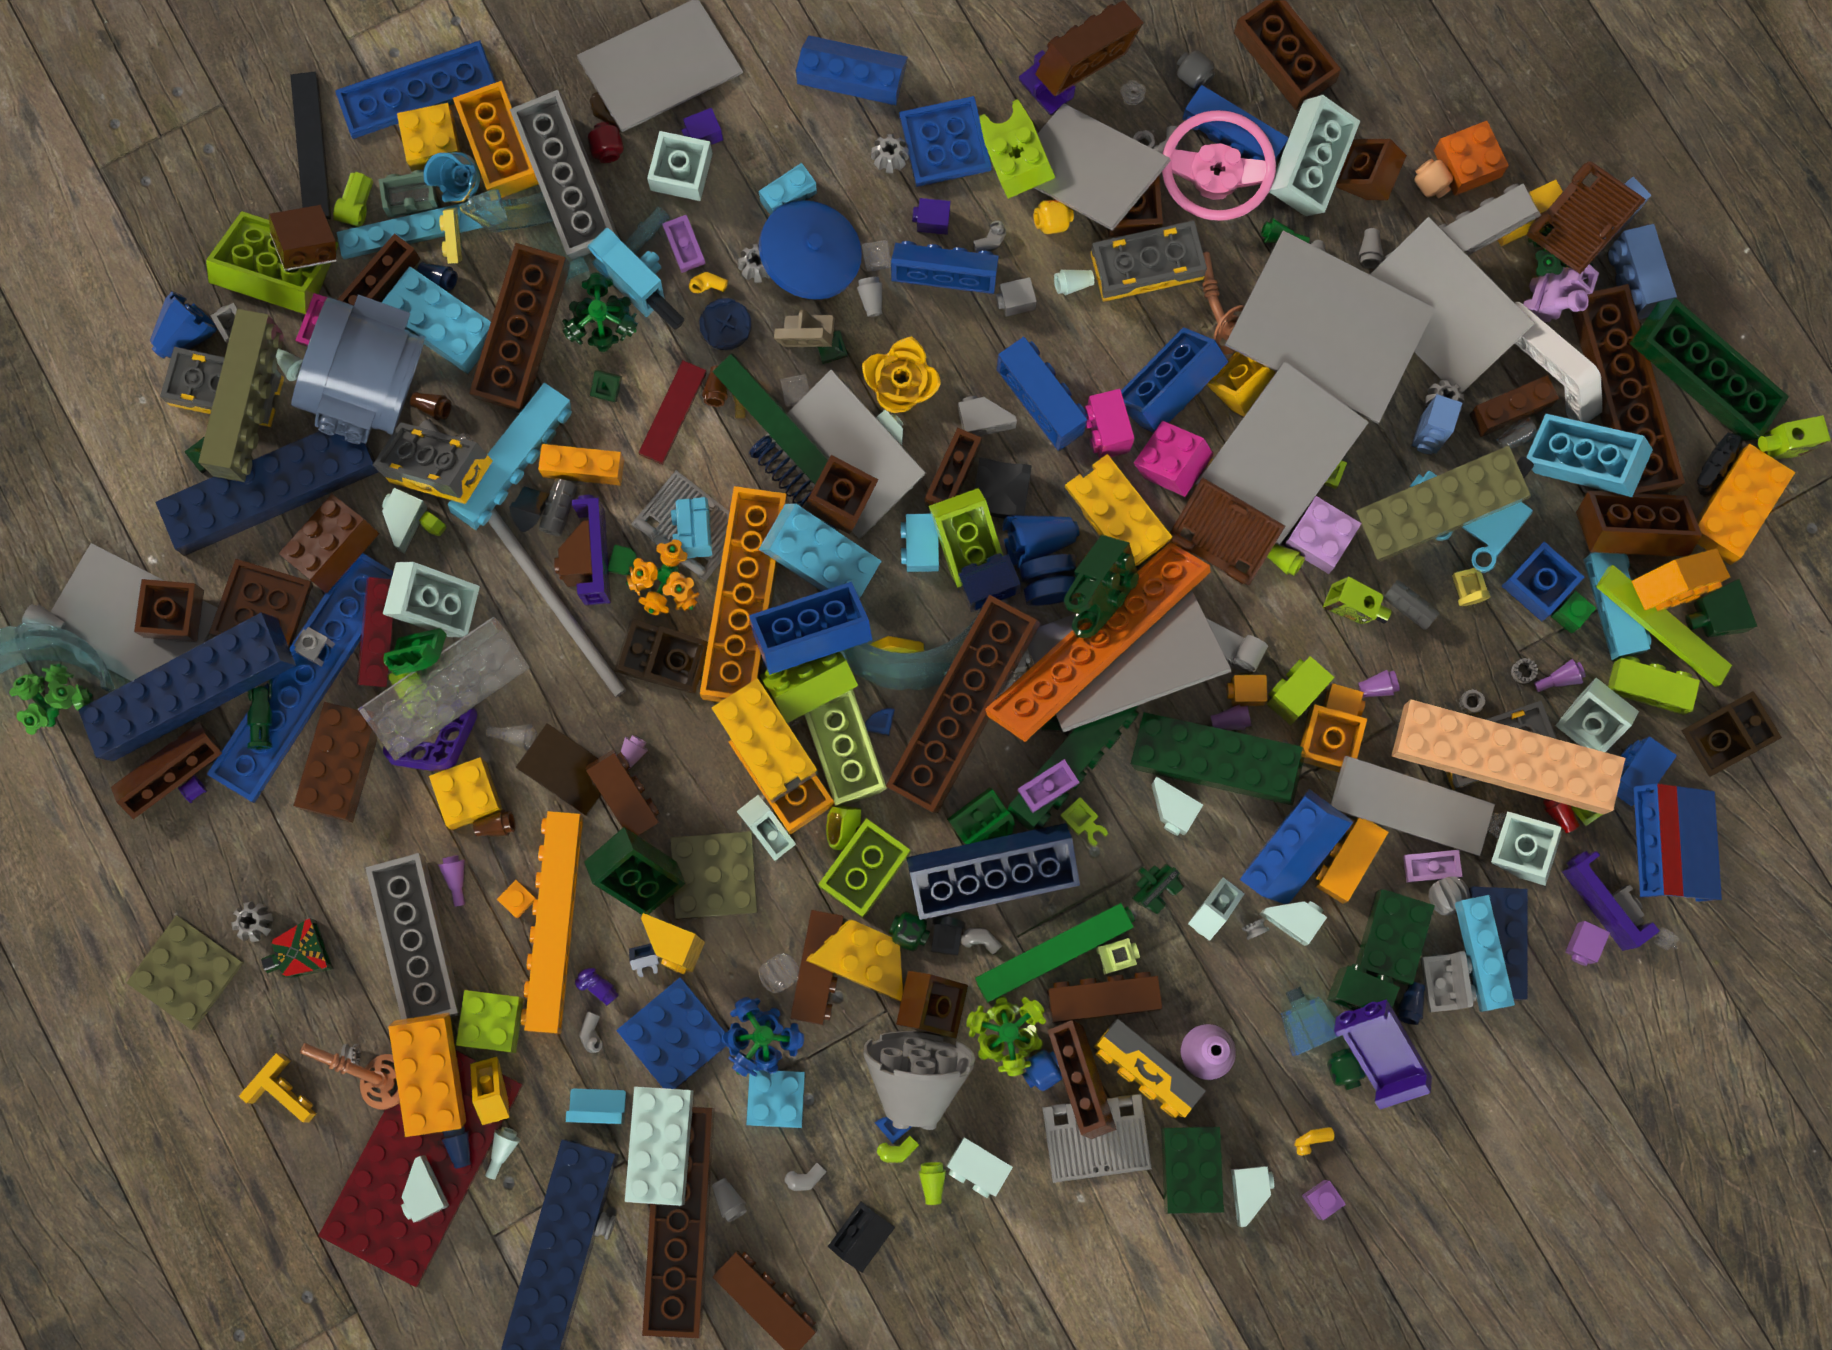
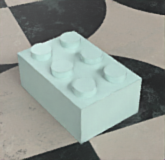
M396 562L383 615L427 630L441 628L447 634V637H467L480 586L415 562Z

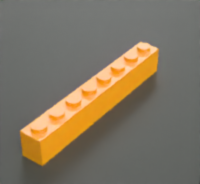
M547 811V818L542 819L541 834H545L544 845L539 846L538 860L542 861L541 872H537L535 881L536 888H539L538 899H534L532 910L533 915H536V924L531 926L530 943H533L532 954L529 953L527 957V970L531 971L530 980L526 981L524 985V997L528 998L527 1009L523 1008L521 1013V1025H525L524 1031L561 1034L584 818L581 814Z

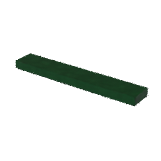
M730 354L713 373L815 485L829 460L828 457L734 354Z

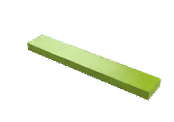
M1614 565L1607 567L1596 588L1714 687L1720 686L1732 665L1666 609L1658 612L1656 607L1644 610L1632 580Z

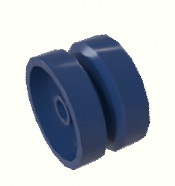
M1073 554L1051 555L1033 559L1020 565L1022 582L1030 584L1024 589L1026 605L1044 606L1064 602L1066 593L1076 579L1074 571L1078 567L1077 556Z

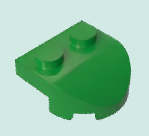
M441 628L399 637L394 651L384 653V664L395 676L426 669L435 664L440 658L447 634Z
M990 787L947 819L965 845L1012 835L1013 826L1015 825L1012 814L1005 808L999 797Z

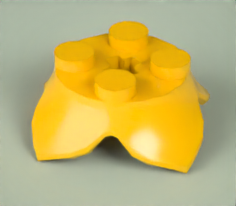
M913 337L897 341L892 345L889 353L885 355L879 353L871 355L862 363L866 383L876 393L879 405L891 413L906 412L917 403L928 400L941 385L938 372L935 368L927 365L926 353L921 344ZM901 375H905L906 380L908 381L903 382V384H900L897 380L894 379H898L901 377Z

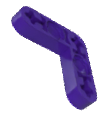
M457 701L451 707L435 743L393 738L384 745L383 754L392 765L435 772L452 768L456 765L477 719V711L470 701ZM459 731L456 739L447 740L452 732ZM422 750L426 751L421 759L414 760L416 753Z

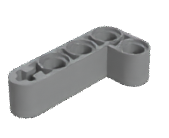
M1207 619L1229 666L1244 674L1253 675L1268 645L1261 639L1251 635L1243 638Z

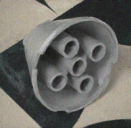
M896 1031L880 1034V1039L872 1042V1039H869L865 1043L863 1051L884 1112L893 1121V1127L907 1129L909 1126H914L926 1130L936 1128L937 1122H939L975 1065L974 1053L958 1041L956 1045L944 1042V1036L916 1031Z

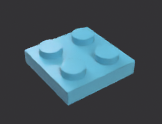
M759 1070L755 1071L757 1073L756 1077L749 1073L746 1125L802 1128L805 1072L777 1071L774 1074H770L768 1071Z

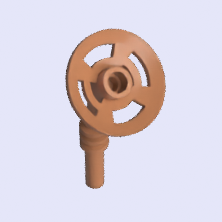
M1203 252L1207 266L1204 282L1202 283L1204 287L1203 292L1205 293L1204 297L1208 299L1218 324L1213 339L1223 354H1232L1236 351L1227 346L1220 345V341L1222 338L1228 340L1239 318L1233 314L1234 312L1242 311L1244 305L1236 306L1226 314L1224 313L1218 298L1220 295L1219 287L1217 286V280H1214L1210 253Z
M307 1043L303 1044L300 1051L301 1054L327 1064L329 1069L333 1070L335 1068L336 1072L340 1071L343 1075L348 1073L360 1078V1092L364 1101L369 1106L385 1110L400 1103L398 1090L393 1096L389 1093L395 1083V1069L390 1065L383 1064L384 1061L394 1063L392 1054L380 1055L371 1060L364 1068L351 1063L349 1058L345 1060V1056L339 1057L338 1053L333 1055ZM382 1069H387L390 1071V1073H384L382 1072ZM373 1088L380 1089L381 1093L375 1092ZM371 1093L375 1097L382 1098V1101H374L368 1094Z

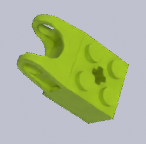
M1018 99L1012 101L1013 113L1006 122L993 123L985 114L979 116L984 143L1008 199L1055 178L1034 124Z

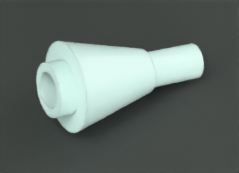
M278 349L276 354L277 363L289 381L297 380L303 359L285 350Z
M502 1127L501 1130L494 1131L491 1152L492 1160L485 1174L486 1177L496 1179L502 1163L506 1161L521 1141L517 1137V1132L513 1129Z

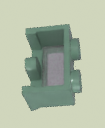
M415 170L407 175L390 174L386 178L379 179L382 207L388 218L439 209L436 187L425 184L424 170Z

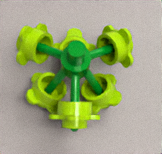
M998 997L994 1007L988 1009L987 1013L983 1012L984 1007L979 1005L977 1011H972L967 1018L966 1026L970 1028L969 1037L973 1038L975 1033L980 1034L978 1037V1042L980 1043L978 1056L980 1059L986 1060L988 1058L993 1059L995 1062L1002 1061L1003 1066H999L998 1071L1007 1072L1008 1076L1023 1074L1024 1068L1031 1066V1062L1025 1061L1024 1057H1028L1030 1052L1035 1049L1040 1050L1043 1046V1041L1037 1035L1038 1029L1034 1025L1037 1022L1042 1025L1046 1023V1019L1043 1017L1045 1011L1038 1001H1030L1027 997L1022 998L1021 1001L1024 1005L1020 1008L1017 1004L1009 1003L1006 997ZM1020 1012V1015L1022 1017L1016 1023L1013 1024L1012 1022L1015 1020V1015H1018ZM990 1019H994V1021L1000 1026L989 1023ZM1025 1022L1030 1024L1027 1028H1022L1018 1031V1028ZM988 1028L999 1032V1036L996 1034L987 1036L984 1033ZM1004 1042L1008 1043L1009 1055L1006 1056L1002 1053L1005 1049ZM1014 1043L1019 1049V1053H1015Z

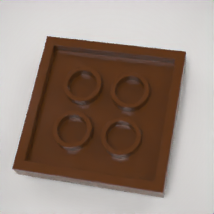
M235 559L209 634L216 637L262 612L278 619L290 648L313 583L309 580Z

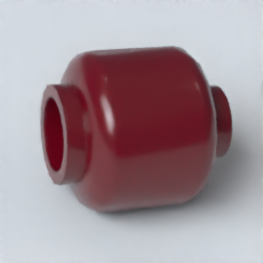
M601 122L596 124L594 129L588 133L591 155L595 159L600 160L601 163H611L620 158L624 151V145L620 130L616 126L609 125L607 122Z

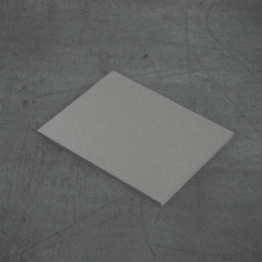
M1282 231L1225 346L1276 372L1284 362H1287L1351 410L1378 424L1435 308Z
M1191 590L1056 713L1063 732L1231 672V668L1193 591ZM1076 614L1043 625L1037 629L1028 646L1034 664L1072 631V622Z

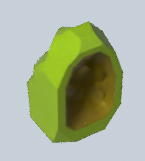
M832 806L827 815L826 824L827 841L832 849L843 850L857 831V827L861 825V808Z

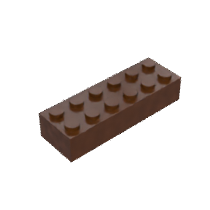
M515 243L469 392L475 399L519 412L528 404L571 266L566 257Z

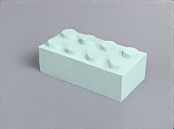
M1324 95L1304 100L1279 161L1269 192L1304 216L1325 213L1360 120Z
M634 1087L625 1202L685 1205L693 1090Z

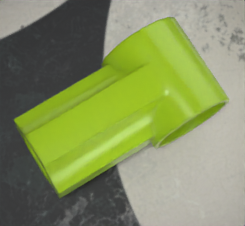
M358 172L350 173L343 197L336 201L333 218L335 221L357 227L364 224L367 213L366 202L373 185L372 178Z

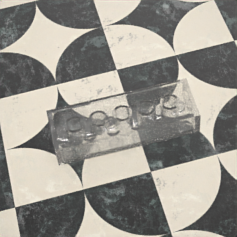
M493 616L443 650L435 664L426 669L411 672L358 708V710L394 761H396L530 667L505 628Z

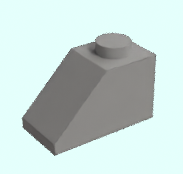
M969 396L962 399V402H958V413L962 429L977 436H984L1016 429V416L985 397Z

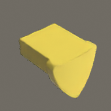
M1475 568L1456 572L1452 575L1460 598L1458 600L1459 606L1477 604L1491 597L1482 573Z

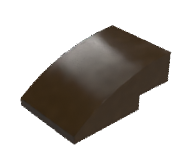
M632 619L629 622L614 672L665 687L695 693L705 663L708 641L663 626L657 627Z
M1754 691L1681 730L1709 777L1782 738Z
M546 723L516 768L585 816L588 815L601 796V793L586 771V766L598 758Z

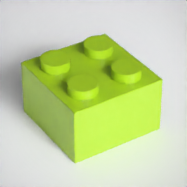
M1311 656L1305 662L1300 658L1286 674L1289 678L1288 681L1282 678L1268 694L1271 700L1267 705L1290 726L1335 678Z
M464 990L456 1046L516 1053L524 998Z

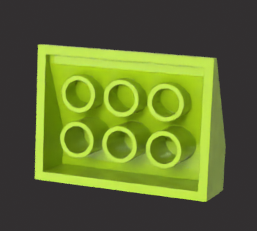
M243 211L240 212L206 259L208 283L302 314H306L313 294H319L331 263L284 271L270 235L269 220Z

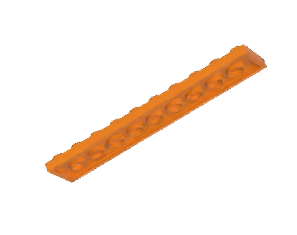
M1171 542L1167 544L1137 572L1139 575L1137 586L1130 591L1123 605L1116 610L1114 615L1097 634L1089 638H1080L1072 630L985 709L987 716L1026 742L1211 572L1210 565ZM1083 623L1078 629L1087 630L1092 624Z

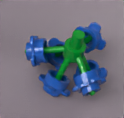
M744 997L735 1004L736 1009L730 1013L732 1017L738 1016L741 1022L750 1020L756 1029L753 1034H749L739 1023H732L730 1030L722 1034V1042L730 1049L729 1052L732 1055L728 1059L735 1063L732 1068L738 1075L741 1074L744 1077L748 1073L756 1077L757 1073L755 1071L759 1070L768 1071L770 1074L778 1071L777 1064L782 1059V1053L768 1046L772 1040L780 1041L781 1048L789 1050L790 1056L793 1057L797 1055L798 1049L804 1044V1034L799 1031L798 1024L792 1023L790 1028L783 1029V1025L779 1021L780 1011L777 1008H771L770 1011L762 1012L757 1006L760 1003L759 998L750 999L749 997ZM750 1040H753L754 1045L747 1055L740 1052V1050L748 1047Z

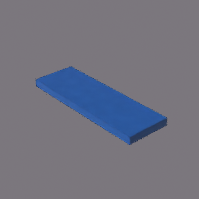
M481 40L337 89L335 92L352 139L398 124L397 113L448 103L450 106L455 104L454 97L496 83Z

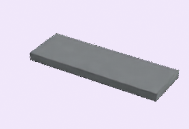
M1349 756L1344 757L1331 805L1340 812L1477 856L1481 854L1495 806L1493 803Z

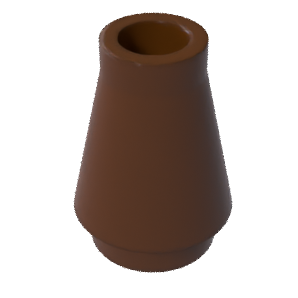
M718 366L710 368V373L702 392L704 403L713 407L723 406L728 399L726 386L713 373Z
M414 392L410 399V406L417 408L438 421L448 418L452 402L445 395Z
M504 809L473 822V830L477 837L509 836L510 832H514L516 829L513 813Z

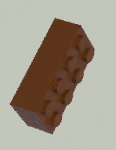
M1124 0L1116 5L1110 4L1101 14L1097 16L1093 14L1079 27L1074 25L1062 37L1056 36L1051 39L1047 44V52L1039 60L1040 65L1035 75L1054 96H1057L1125 55L1144 22Z
M1265 0L1237 20L1234 34L1295 110L1302 106L1304 100L1316 97L1336 83L1341 68L1286 0Z
M1588 491L1576 511L1590 552L1686 557L1690 556L1702 537L1687 496L1634 493L1633 497L1613 492Z
M324 702L293 806L300 810L353 823L383 719L376 714Z

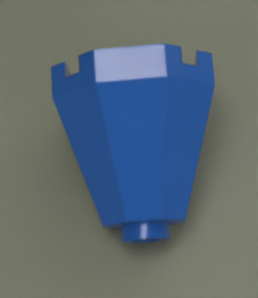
M173 291L166 297L150 338V342L153 345L152 350L163 359L166 356L171 358L174 347L189 350L210 338L218 329L214 326V321L194 303L192 305L185 304L187 298Z

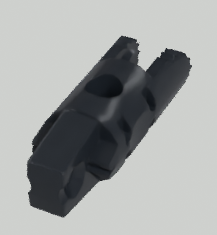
M1728 432L1713 449L1697 479L1700 495L1707 497L1712 494L1720 481L1725 478L1743 444L1742 437Z

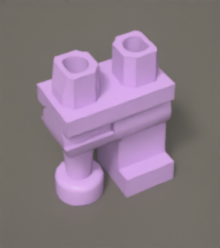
M1589 264L1581 274L1570 267H1563V271L1559 275L1547 273L1545 276L1532 278L1529 287L1530 291L1534 294L1532 299L1524 301L1523 305L1543 322L1558 319L1564 309L1570 308L1573 312L1584 311L1588 307L1587 294L1593 293L1599 272ZM1589 278L1586 284L1583 280Z

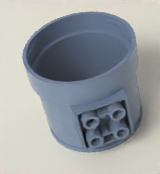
M359 294L355 305L327 297L317 319L300 368L291 406L316 414L315 426L319 427L318 430L328 435L336 433L345 436V440L354 444H360L361 442L367 444L372 428L386 431L387 434L393 435L426 337L412 334L406 330L410 317L409 312Z

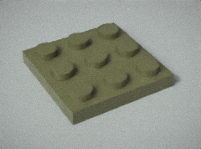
M752 831L670 838L672 859L677 862L686 883L674 893L676 920L758 913Z
M176 915L126 983L189 1029L195 1030L244 962L185 919Z

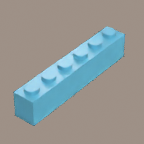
M543 383L487 454L493 461L467 503L463 504L451 500L448 503L450 513L475 530L480 525L484 526L491 518L493 508L505 501L508 495L507 491L511 485L518 484L524 475L523 470L529 463L533 464L537 460L542 444H549L556 434L555 429L559 424L567 422L572 413L570 400L546 383Z

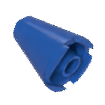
M1012 515L1007 516L1003 522V531L1008 530V538L1004 539L1006 552L1012 565H1017V569L1025 562L1048 556L1075 543L1076 538L1079 536V526L1071 517Z

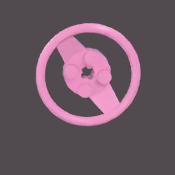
M1216 110L1190 117L1171 134L1163 151V155L1171 160L1162 171L1163 180L1168 192L1184 210L1207 220H1231L1249 213L1268 195L1275 178V154L1268 137L1253 121L1234 112ZM1225 121L1241 126L1250 132L1260 144L1265 161L1241 158L1239 150L1224 144L1204 145L1198 153L1177 150L1175 148L1180 139L1192 128L1206 122ZM1219 168L1222 171L1219 175H1214V171H1211V169ZM1173 174L1191 181L1203 197L1212 200L1224 199L1227 195L1237 190V188L1260 184L1261 186L1251 199L1238 207L1227 210H1211L1198 206L1186 198L1175 183Z

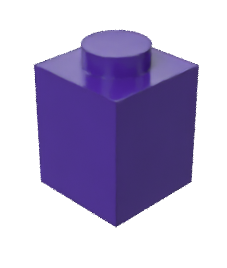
M712 108L683 119L685 126L684 129H681L683 136L710 141L711 145L723 141L722 131Z
M920 198L919 207L913 208L912 222L917 223V232L948 235L951 201Z

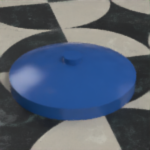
M801 200L782 205L768 217L759 237V255L767 274L782 289L801 298L816 300L838 295L852 283L861 265L862 249L855 229L842 214L819 202Z

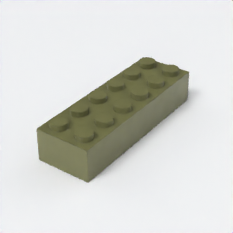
M242 309L236 310L198 461L214 477L245 482L246 476L252 470L251 455L253 449L255 450L258 446L259 436L257 431L259 424H262L265 418V409L263 407L265 399H268L271 393V375L277 369V350L282 347L284 340L282 331L268 314Z
M1508 445L1356 511L1378 562L1530 499L1531 494Z

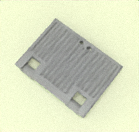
M676 470L631 525L646 534L656 545L660 543L667 544L673 540V534H678L677 526L672 525L671 510H676V501L678 499L691 500L693 498L706 497L710 511L712 556L703 557L708 561L705 567L695 560L697 557L688 558L686 561L681 562L683 566L692 570L705 582L722 561L730 511ZM649 517H652L659 523L656 529L646 522Z
M1141 1094L1107 1098L1117 1130L1094 1139H1089L1080 1134L1071 1103L1042 1107L1053 1183L1152 1169ZM1133 1106L1134 1115L1120 1116V1107ZM1067 1115L1068 1124L1055 1125L1054 1116Z

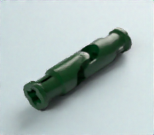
M272 678L266 681L268 688L258 686L247 691L249 701H251L252 697V704L247 713V725L250 726V742L247 743V748L261 750L272 748V743L270 742L272 710L268 702L272 697ZM259 729L261 730V739H259Z

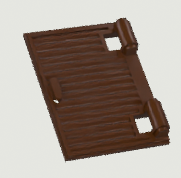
M1592 161L1582 165L1572 177V182L1547 211L1541 212L1542 216L1534 220L1526 234L1530 239L1579 274L1585 270L1646 200ZM1591 173L1597 179L1588 187L1583 184V180ZM1546 223H1549L1554 228L1545 237L1539 231Z
M1202 477L1170 534L1172 536L1171 543L1201 557L1227 573V576L1239 583L1250 585L1286 526ZM1184 527L1195 533L1191 541L1179 535ZM1238 560L1250 566L1246 574L1235 568Z

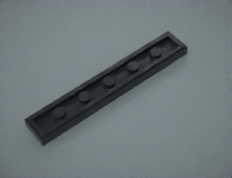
M316 71L290 74L302 208L321 205L328 220L331 219L318 74Z

